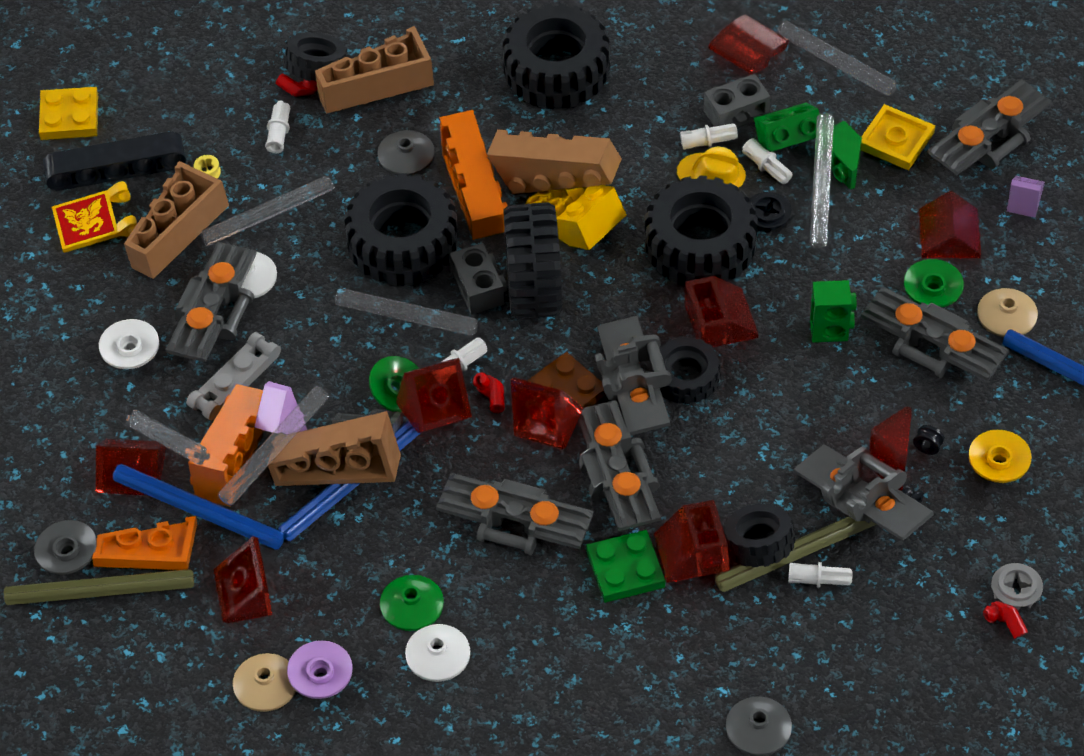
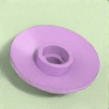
M313 641L301 646L293 653L288 662L287 675L291 686L299 694L313 699L328 698L341 692L349 683L353 670L352 661L347 651L340 645L330 641ZM319 673L326 674L322 677H316V675Z

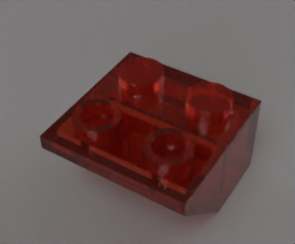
M716 276L685 282L684 304L696 339L705 340V343L717 347L759 337L742 288Z
M714 500L683 505L654 533L667 583L730 571L728 544Z

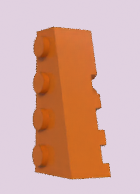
M469 110L439 117L442 156L472 239L503 233V212L508 205L506 202L502 203L501 187L499 182L495 181L493 166L488 159L474 111Z
M236 384L232 392L227 395L224 405L188 462L191 474L190 484L193 485L196 496L213 503L231 507L265 431L255 428L263 390Z

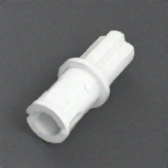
M278 101L273 106L271 120L267 123L269 132L265 147L271 153H281L283 151L285 134L288 133L290 128L288 124L290 105L283 101Z
M733 123L710 128L708 125H705V128L680 132L683 150L706 145L712 147V143L735 140L738 137L737 127Z
M755 138L749 139L744 144L742 153L753 160L761 172L767 171L781 184L788 183L792 178V172L776 159V153L766 150Z
M475 338L458 351L452 350L449 357L430 368L431 373H436L433 375L436 381L442 384L460 370L466 371L467 365L487 352L485 342L481 338Z
M818 562V565L790 563L788 583L817 585V588H820V584L851 585L853 572L850 568L824 567L822 562Z

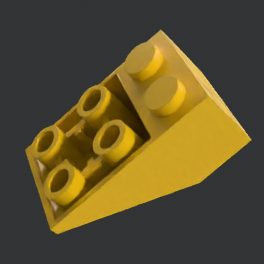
M606 185L540 191L529 197L525 203L549 202L553 204L556 209L558 239L569 246L590 250L627 215L615 188Z

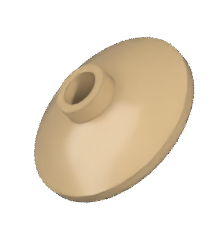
M1001 288L990 291L982 297L978 304L977 316L981 325L987 331L1004 337L1010 329L1022 335L1028 333L1036 324L1038 311L1034 301L1025 293L1015 289Z
M269 653L255 655L244 661L236 670L233 678V689L238 701L245 707L260 712L273 711L286 705L296 693L287 675L289 661L280 655ZM263 675H270L266 679L259 678Z

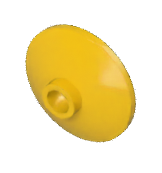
M986 431L978 435L969 448V462L974 471L992 482L1007 483L1015 481L1025 475L1031 464L1032 455L1028 444L1020 436L1010 431Z

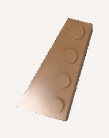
M415 26L407 29L406 35L399 38L393 35L384 39L385 44L372 49L369 46L360 50L357 57L352 59L344 57L315 70L318 95L326 114L433 86L431 58Z
M498 129L487 153L488 158L512 194L612 184L622 159L610 138L573 136V139L569 140L560 137L559 134H548L547 138L532 137V132L520 131L519 135H508L507 130Z
M181 161L175 166L173 177L167 178L163 184L164 190L159 198H154L149 205L150 211L147 216L141 217L124 243L132 269L152 279L229 206L221 180Z
M386 411L276 437L273 442L268 467L275 486L395 482L401 453L388 412Z

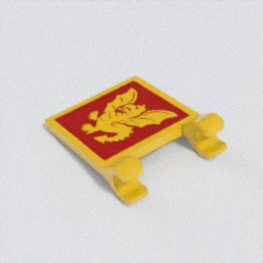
M117 182L108 190L52 206L64 253L119 236L129 237L137 225L136 217L130 215L116 223L111 202L124 203L130 200L131 196L125 182Z

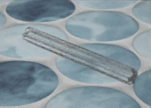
M783 21L779 25V36L886 96H891L895 92L897 83L891 78L788 21Z
M829 113L819 114L816 122L810 243L815 248L827 245L834 119Z
M324 176L203 230L200 233L204 244L209 246L330 192L334 188L329 176Z
M339 288L335 295V304L347 308L471 336L475 335L478 328V320L476 318Z
M319 386L313 387L220 490L218 496L222 502L229 506L233 505L328 400L329 395L323 388Z
M133 410L132 415H127L126 421L130 422V427L190 461L202 465L204 460H209L210 454L206 452V447L138 410Z

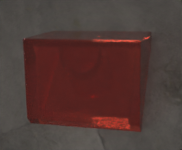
M952 190L919 208L922 258H981L977 208Z
M459 358L404 373L396 404L418 433L472 417Z
M518 378L511 379L514 436L559 449L566 448L583 407L563 390Z
M911 407L903 408L871 429L869 446L870 455L893 469H901L904 472L908 453ZM876 473L881 479H884L883 476Z
M121 439L103 440L96 446V493L146 495L114 481V470L119 464H123L161 480L167 443Z
M253 536L213 569L224 623L273 615L259 541L257 537Z

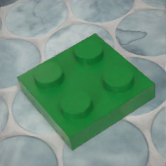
M647 530L586 545V552L604 603L665 588V578Z

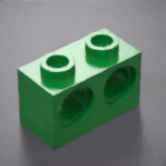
M808 103L754 118L758 142L770 152L815 139L818 134L823 132L819 109Z
M849 280L813 282L810 307L812 342L848 341L849 329H854L855 327L854 311H856L857 307L856 293L850 292Z

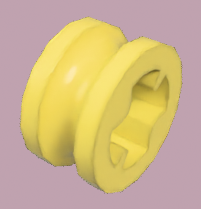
M203 155L194 162L195 169L217 179L219 178L221 169L216 157Z

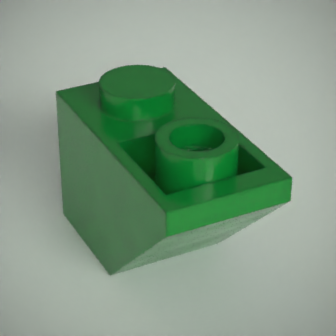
M842 121L817 135L815 155L820 163L825 164L833 172L838 181L843 182L851 190L856 185L862 137L845 121Z

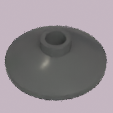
M412 130L394 132L384 138L378 147V160L381 166L388 172L399 175V173L414 175L424 171L430 166L435 155L432 141L426 135Z
M60 521L50 525L39 535L34 546V555L39 566L45 571L57 575L71 574L84 568L92 560L93 553L97 547V539L94 531L81 521Z
M750 697L743 699L732 707L726 719V733L729 740L738 750L749 755L767 756L776 753L787 744L791 736L792 722L790 715L780 703L770 698ZM754 719H763L765 721L762 723H757L754 721Z

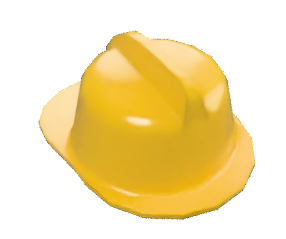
M712 147L704 153L686 156L677 166V175L680 181L682 178L691 176V179H697L698 176H707V179L712 180L717 177L723 179L725 184L732 183L739 188L746 179V172L738 162V158L730 149L725 147Z

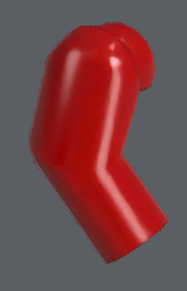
M284 73L279 75L276 80L277 86L294 97L312 95L318 90L317 82L305 79L296 82Z
M483 372L477 373L473 378V385L481 394L489 398L490 411L493 413L503 412L505 410L503 384L496 378Z
M996 601L992 602L991 606L984 608L983 614L985 619L990 623H994L996 620L1006 623L1014 639L1028 633L1018 610L1014 606Z

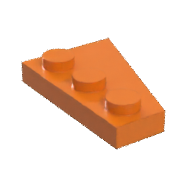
M196 516L186 517L185 522L169 525L168 521L156 523L157 528L142 531L137 528H130L97 535L96 550L92 556L93 566L187 570L197 528Z

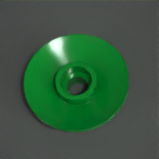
M926 259L913 264L904 276V289L907 295L919 305L923 302L927 305L933 303L941 308L949 306L960 298L964 288V280L959 270L943 260Z
M388 356L379 360L370 371L369 387L375 400L387 410L408 413L417 409L423 403L427 393L426 379L422 371L412 361L400 356ZM391 385H392V386H395V387L397 388L398 392L395 391V390H393L392 387H391Z
M406 575L393 580L385 587L380 598V609L384 619L393 627L404 631H417L432 625L440 617L444 607V598L439 586L431 579L420 575ZM408 596H416L413 599L406 598Z

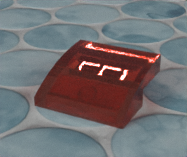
M745 14L726 26L709 43L708 48L750 74H754L768 67L770 57L786 50L789 40Z

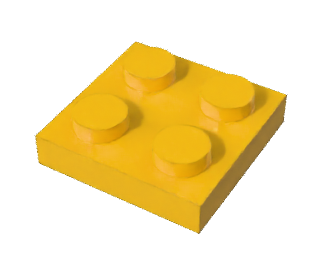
M97 87L40 90V140L97 136Z
M884 104L861 136V151L909 171L935 133V125Z

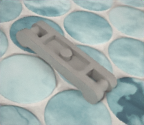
M254 332L248 338L247 343L199 390L191 392L186 401L187 406L194 410H201L204 417L211 421L214 420L224 405L227 395L232 392L235 385L249 386L278 358L281 347L274 342L268 343L263 335ZM260 351L262 354L256 357L255 354Z

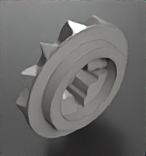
M1011 563L1000 567L994 573L991 588L994 592V599H999L1002 603L1014 606L1019 610L1025 606L1031 608L1036 601L1040 600L1043 592V582L1040 575L1033 568L1020 563ZM1015 579H1017V583H1019L1021 588L1019 594H1016L1014 588H1012Z

